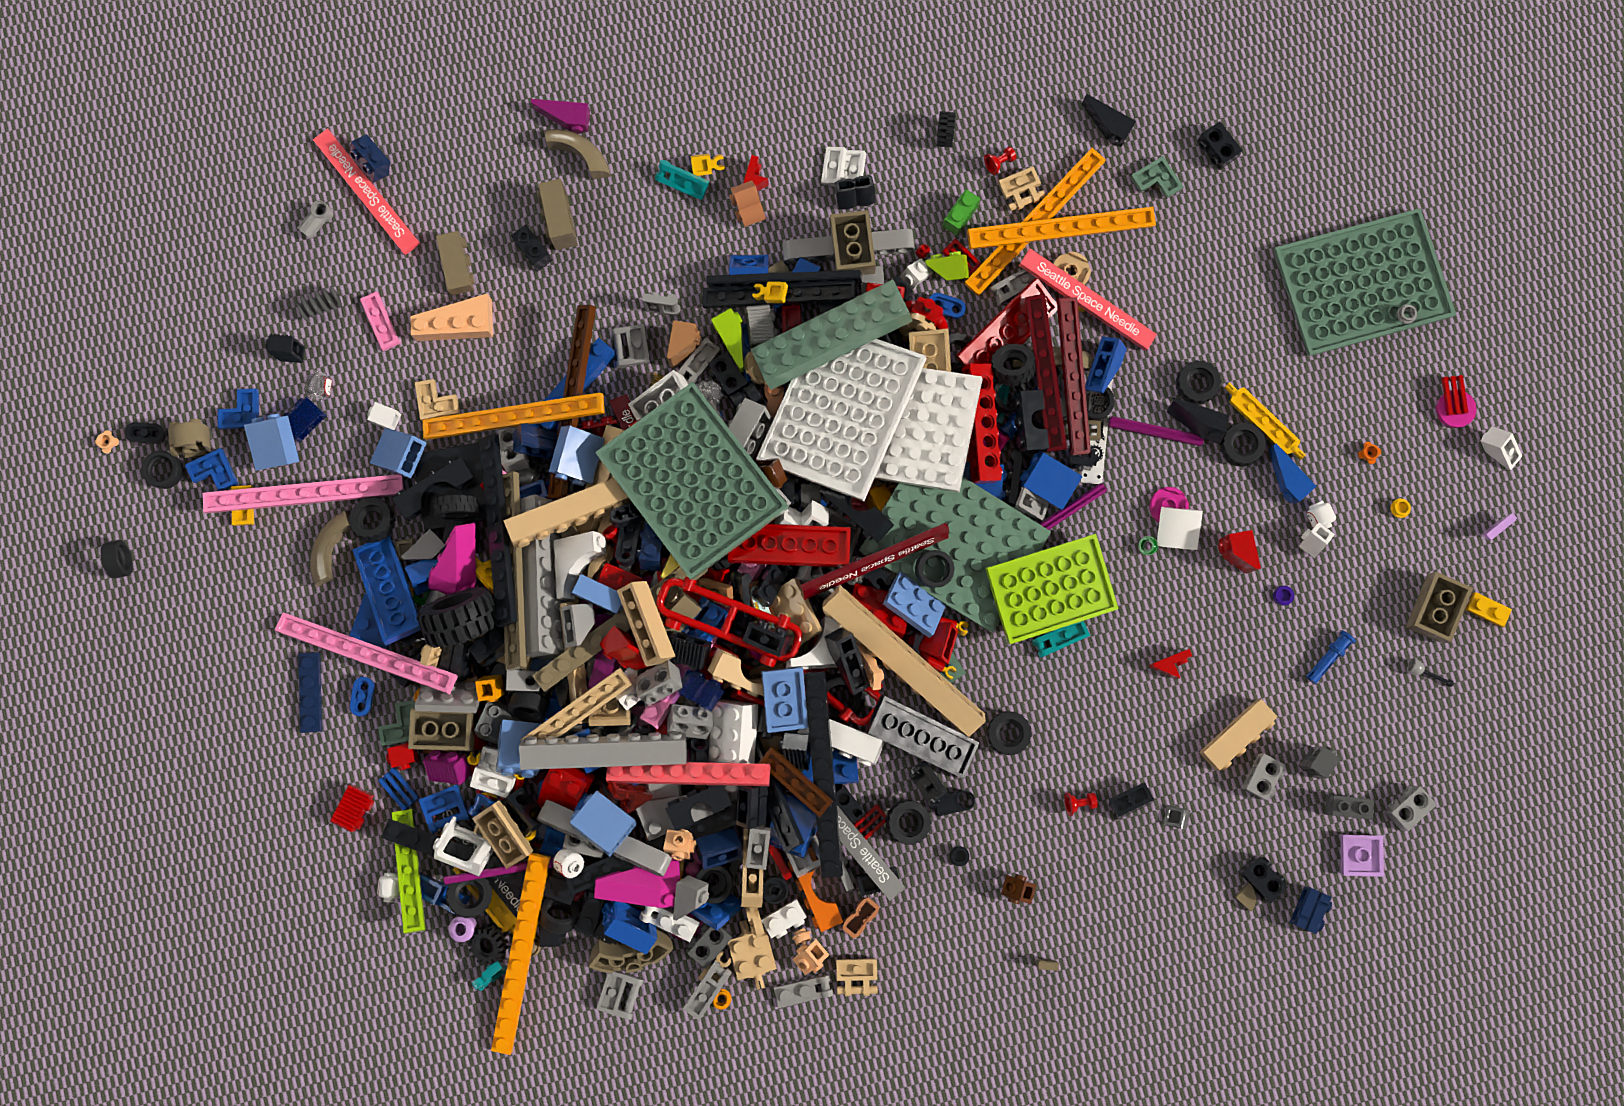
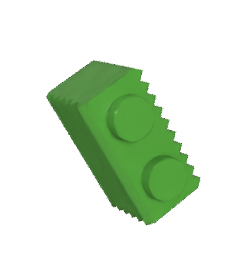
M965 189L945 217L943 227L958 236L979 207L980 198Z

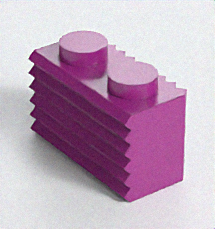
M433 750L423 759L429 781L461 785L471 775L466 755Z

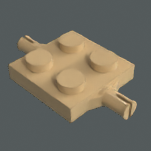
M747 919L739 921L742 934L728 942L737 980L754 978L756 989L758 990L760 989L758 981H760L761 988L765 987L762 975L777 969L767 930L764 929L765 935L753 939Z

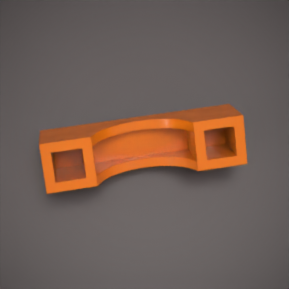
M810 846L808 853L812 862H814L817 858L812 846ZM787 861L791 872H794L790 861ZM812 871L795 881L799 891L804 890L806 898L803 900L807 909H812L814 917L811 919L815 928H820L821 932L844 921L836 902L822 900L814 893L811 886V878L814 873Z

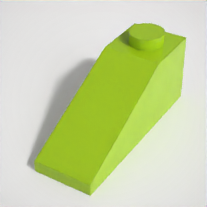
M730 308L712 318L711 322L742 373L744 372V355L740 323L743 321L738 312L734 313Z

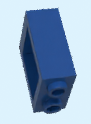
M610 901L604 905L602 909V924L604 925L605 935L644 954L649 952L657 940L656 926L639 919L642 910L628 903Z

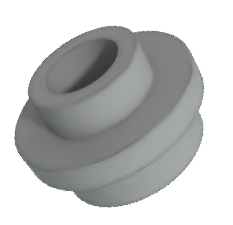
M1403 305L1397 311V318L1401 323L1410 324L1417 318V310L1412 305ZM1404 312L1409 314L1408 318L1404 316Z

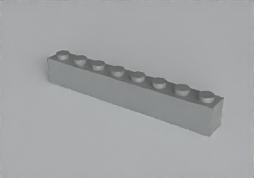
M653 732L648 735L631 733L628 736L609 734L607 737H599L596 734L579 738L577 735H569L566 738L547 736L545 739H537V737L533 736L526 737L521 740L519 745L520 770L686 764V734L671 732L667 735H661V733Z

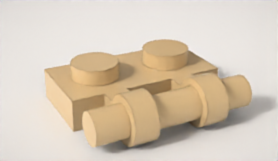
M1034 167L998 181L1005 200L1011 197L1014 202L1008 204L1010 211L1023 209L1025 205L1035 204L1040 199L1046 197L1044 190L1037 192L1035 189L1040 186L1041 182ZM1028 191L1030 195L1021 199L1019 194Z
M877 958L836 959L837 981H845V986H837V995L845 994V996H851V994H863V996H870V994H878L877 985L869 986V980H877ZM863 980V986H851V981Z

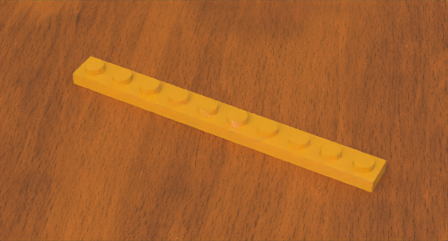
M1091 148L1022 222L1052 219L1105 163L1106 159ZM1030 242L998 246L965 281L964 285L979 297Z
M1154 207L971 228L967 230L969 249L1150 228L1156 226Z
M599 392L424 419L423 439L431 440L518 427L519 424L523 423L531 425L604 414V397Z
M531 853L528 858L491 1051L507 1055H511L513 1052L551 858L549 856Z

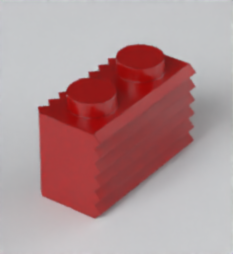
M348 785L330 822L350 832H356L357 829L360 830L365 822L363 816L374 805L372 800L374 795L356 785Z

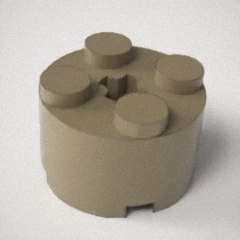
M191 419L189 422L169 423L168 440L169 453L178 457V454H184L185 458H198L207 455V451L211 452L210 429L207 425L202 424L201 420Z

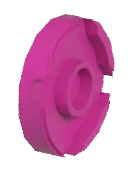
M1450 390L1452 409L1455 411L1452 390ZM1466 392L1469 413L1447 416L1444 394L1441 395L1435 407L1440 422L1450 428H1460L1471 423L1477 411L1476 403L1472 396Z
M1175 487L1159 489L1152 495L1149 501L1151 516L1159 523L1161 507L1189 509V503L1184 496L1185 494Z

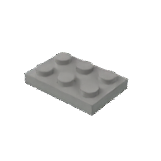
M455 682L450 695L422 685L415 702V711L476 713L480 701H478L475 682Z

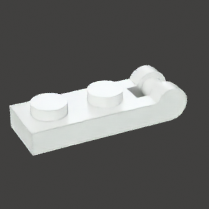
M645 906V910L639 916L641 921L660 927L688 942L691 941L699 925L698 921L686 915L677 921L673 920L674 909ZM653 911H656V912H658L659 914H658V916H657V915L653 914L652 912H653Z

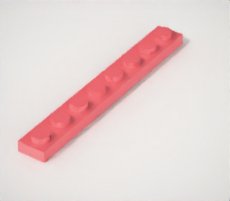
M686 762V764L614 766L607 767L606 782L769 786L770 764Z

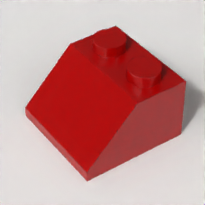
M1252 530L1228 534L1219 539L1218 551L1222 554L1223 559L1246 574L1261 569Z
M615 625L599 643L604 650L603 654L610 660L615 658L626 669L630 667L636 671L649 667L645 666L635 637Z

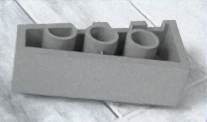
M689 792L673 797L633 800L649 841L665 835L667 829L675 830L665 808L669 807L668 802L679 798L680 801L688 798L686 794ZM698 802L691 809V816L694 822L714 814L705 802Z

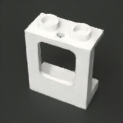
M455 816L450 823L447 822L445 824L441 838H437L433 845L435 850L434 859L480 876L494 850L488 841L482 838V835L457 826ZM452 837H458L477 846L470 860L463 861L443 852Z

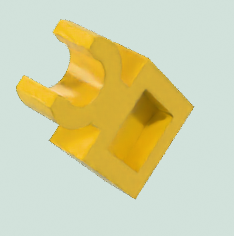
M709 153L690 156L692 174L694 175L712 174V168L716 170L725 169L724 165H717L718 160L724 159L721 154L715 155L712 159H710Z
M767 282L766 287L762 284L754 285L757 290H760L758 294H752L754 299H764L766 303H785L788 288L786 282Z

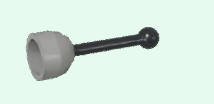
M1415 658L1407 666V672L1412 675L1424 673L1446 683L1448 687L1454 685L1453 680L1444 679L1425 670L1424 664Z

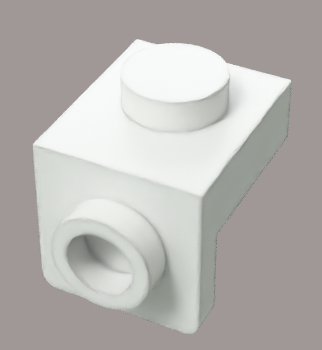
M919 259L909 265L900 278L914 290L919 283L929 278L934 272L922 259Z

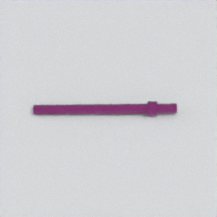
M554 857L550 858L549 868L554 866ZM528 862L514 864L508 869L505 866L484 869L480 876L469 872L444 876V883L447 885L526 871Z

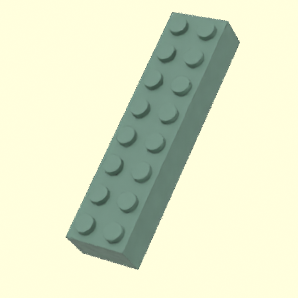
M891 280L752 348L751 351L766 384L772 390L913 320L894 280Z

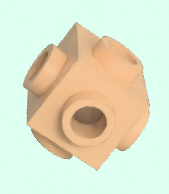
M667 829L663 847L664 852L675 860L690 859V855L694 853L696 847V840L693 839L692 833L685 829L678 831Z
M815 939L809 945L805 943L796 950L798 954L792 960L807 975L811 971L816 973L823 966L822 962L829 954Z

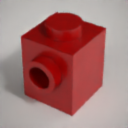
M409 743L388 748V753L386 754L388 765H391L392 768H398L399 771L411 768L410 764L420 762L417 749H408Z

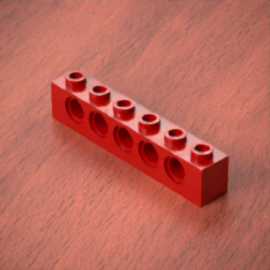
M968 364L962 368V374L982 377V388L980 389L968 448L971 482L974 484L995 483L1001 481L1002 468L999 458L1001 451L998 446L999 430L996 423L997 410L994 400L996 396L993 388L994 372L991 364Z

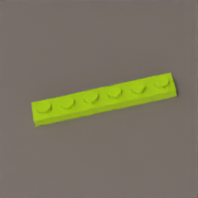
M412 809L392 812V820L415 828ZM395 843L403 933L425 931L418 852Z

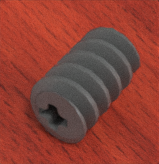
M330 286L329 293L323 288V295L315 291V298L310 293L308 294V300H305L303 296L300 297L301 303L297 302V305L305 321L309 320V315L312 318H315L317 313L320 316L324 315V310L330 313L331 307L333 310H338V304L342 307L340 297L332 286Z

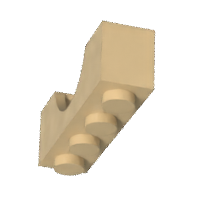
M717 648L707 669L712 674V678L722 683L726 680L730 682V686L738 690L741 687L748 690L747 693L758 698L759 695L764 697L762 677L758 679L745 678L741 671V660L737 656Z

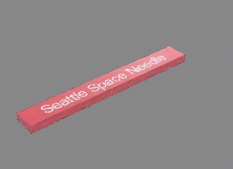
M327 128L315 137L313 141L401 251L406 255L420 245L419 241L330 130Z
M1032 249L1028 250L1019 264L1021 268L1064 297H1077L1079 307L1144 351L1148 350L1157 334Z

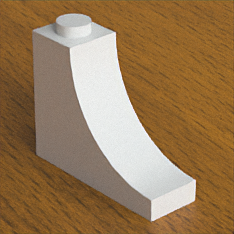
M591 531L554 540L557 599L564 601L575 600V596L571 592L580 574H582L590 562L606 554V540L603 534Z
M825 615L819 621L823 631L818 634L813 648L801 657L789 659L785 663L786 668L801 666L803 670L837 668L829 653L824 636L839 629L838 622L834 618H829Z

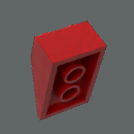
M582 768L549 769L537 804L542 809L545 801L549 800L574 811L584 792H588L595 775L590 772L586 773Z

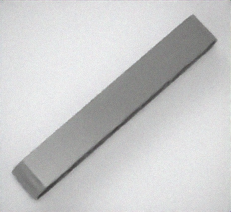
M912 229L872 232L875 256L907 253L915 250ZM832 236L794 239L782 243L784 263L787 264L797 263L800 257L809 262L834 260Z
M545 801L537 817L538 821L596 847L571 827L570 818L574 811L552 801ZM629 836L624 839L612 854L660 877H664L672 860V857L667 853Z

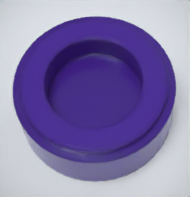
M1280 586L1274 590L1273 599L1280 606L1289 605L1294 600V592L1288 586Z

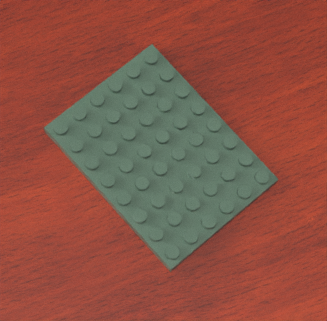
M1421 208L1273 249L1308 357L1456 316ZM1403 305H1412L1417 310V318L1410 324L1401 323L1397 318L1398 309ZM1404 312V316L1408 318L1409 314Z
M694 382L688 384L595 452L690 580L697 577L789 509V506Z
M962 477L959 493L898 483L881 511L894 526L879 543L874 539L870 541L865 538L858 552L869 556L946 523L949 527L948 539L883 567L894 574H898L900 571L903 572L928 594L990 633H993L1000 621V617L985 568L1040 551L1051 531L965 477ZM931 550H940L947 553L953 560L955 568L951 581L945 586L937 588L926 587L920 583L915 575V564L921 554ZM931 557L924 563L923 571L929 580L938 581L945 575L946 565L940 558Z

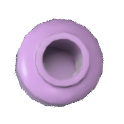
M457 916L449 924V934L457 942L469 940L477 930V923L474 918Z

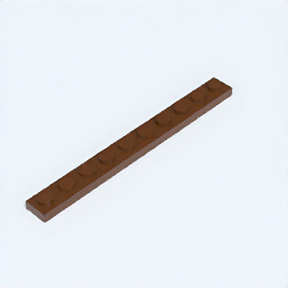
M577 305L563 398L583 395L596 306ZM579 417L559 420L557 440L562 426L577 428ZM551 473L547 498L561 499L566 497L569 479L555 478L556 474Z

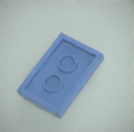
M901 571L896 574L883 605L928 638L934 635L946 607L944 603L928 594L924 589H921L915 581Z
M803 667L761 671L767 732L808 728Z

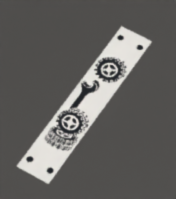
M1113 379L1111 380V382H1110L1109 385L1107 386L1108 388L1111 389V391H1112ZM1090 392L1088 411L1092 413L1104 411L1107 405L1106 397L1102 393ZM1109 415L1101 420V440L1090 441L1091 449H1096L1095 454L1098 455V461L1096 466H1093L1090 471L1083 469L1081 474L1083 476L1081 479L1082 483H1102ZM1089 426V429H1096V426ZM1084 454L1083 458L1089 459V454Z

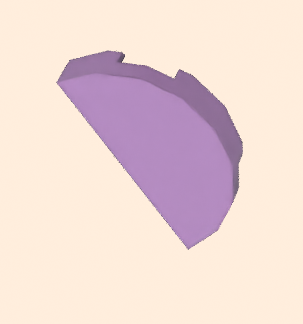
M1514 513L1504 517L1483 533V536L1487 541L1492 540L1515 522L1517 517Z

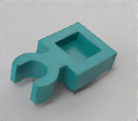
M500 961L488 965L482 976L472 982L475 990L479 989V991H482L490 982L494 983L506 973L507 965Z

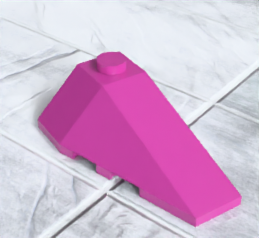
M671 860L664 877L634 866V869L624 872H613L597 877L595 880L594 898L657 908H673L676 884L680 881L679 860Z

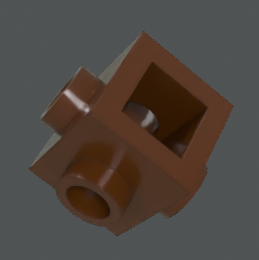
M1016 873L1015 877L1006 875L1001 895L1007 896L1009 902L1018 905L1020 901L1031 904L1037 884L1026 881L1027 877Z

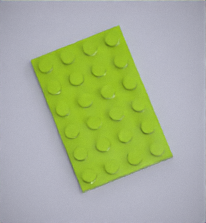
M1096 534L985 568L1008 644H1013L1119 609Z

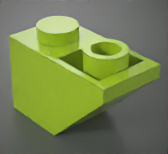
M961 251L951 252L949 257H942V254L931 255V259L925 260L926 265L947 281L969 278L967 255H961Z

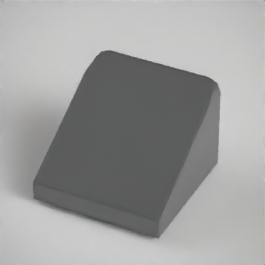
M1167 805L1163 824L1187 830L1190 810Z

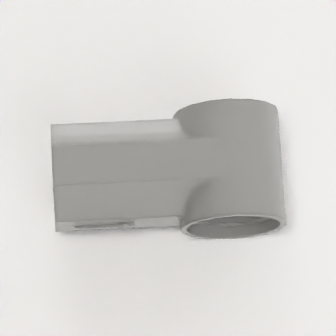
M321 200L312 203L311 211L297 227L310 239L315 236L325 222L333 218V210ZM325 208V212L319 215V211Z

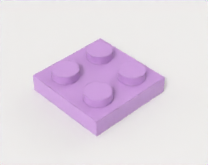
M1340 834L1341 875L1384 877L1383 836Z

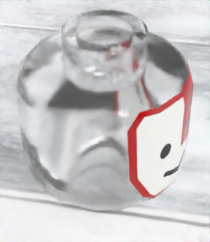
M315 371L314 374H309L306 377L304 391L308 398L323 401L324 398L330 396L332 380L326 377L327 373Z

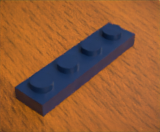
M298 654L300 733L322 732L321 654Z

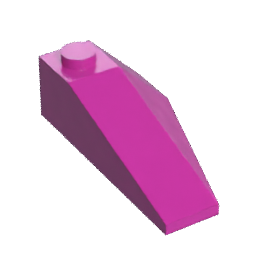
M475 524L454 526L445 543L446 548L444 552L438 555L436 566L432 567L429 572L427 585L429 589L446 595L459 590H466L467 588H475L476 582Z

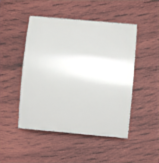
M826 147L821 183L835 187L834 183L838 180L854 179L863 176L866 152L846 150L845 147Z
M1161 507L1157 536L1158 546L1198 550L1203 511Z
M485 745L482 749L478 766L474 769L470 787L506 798L512 791L516 777L514 774L512 776H504L496 772L498 749Z

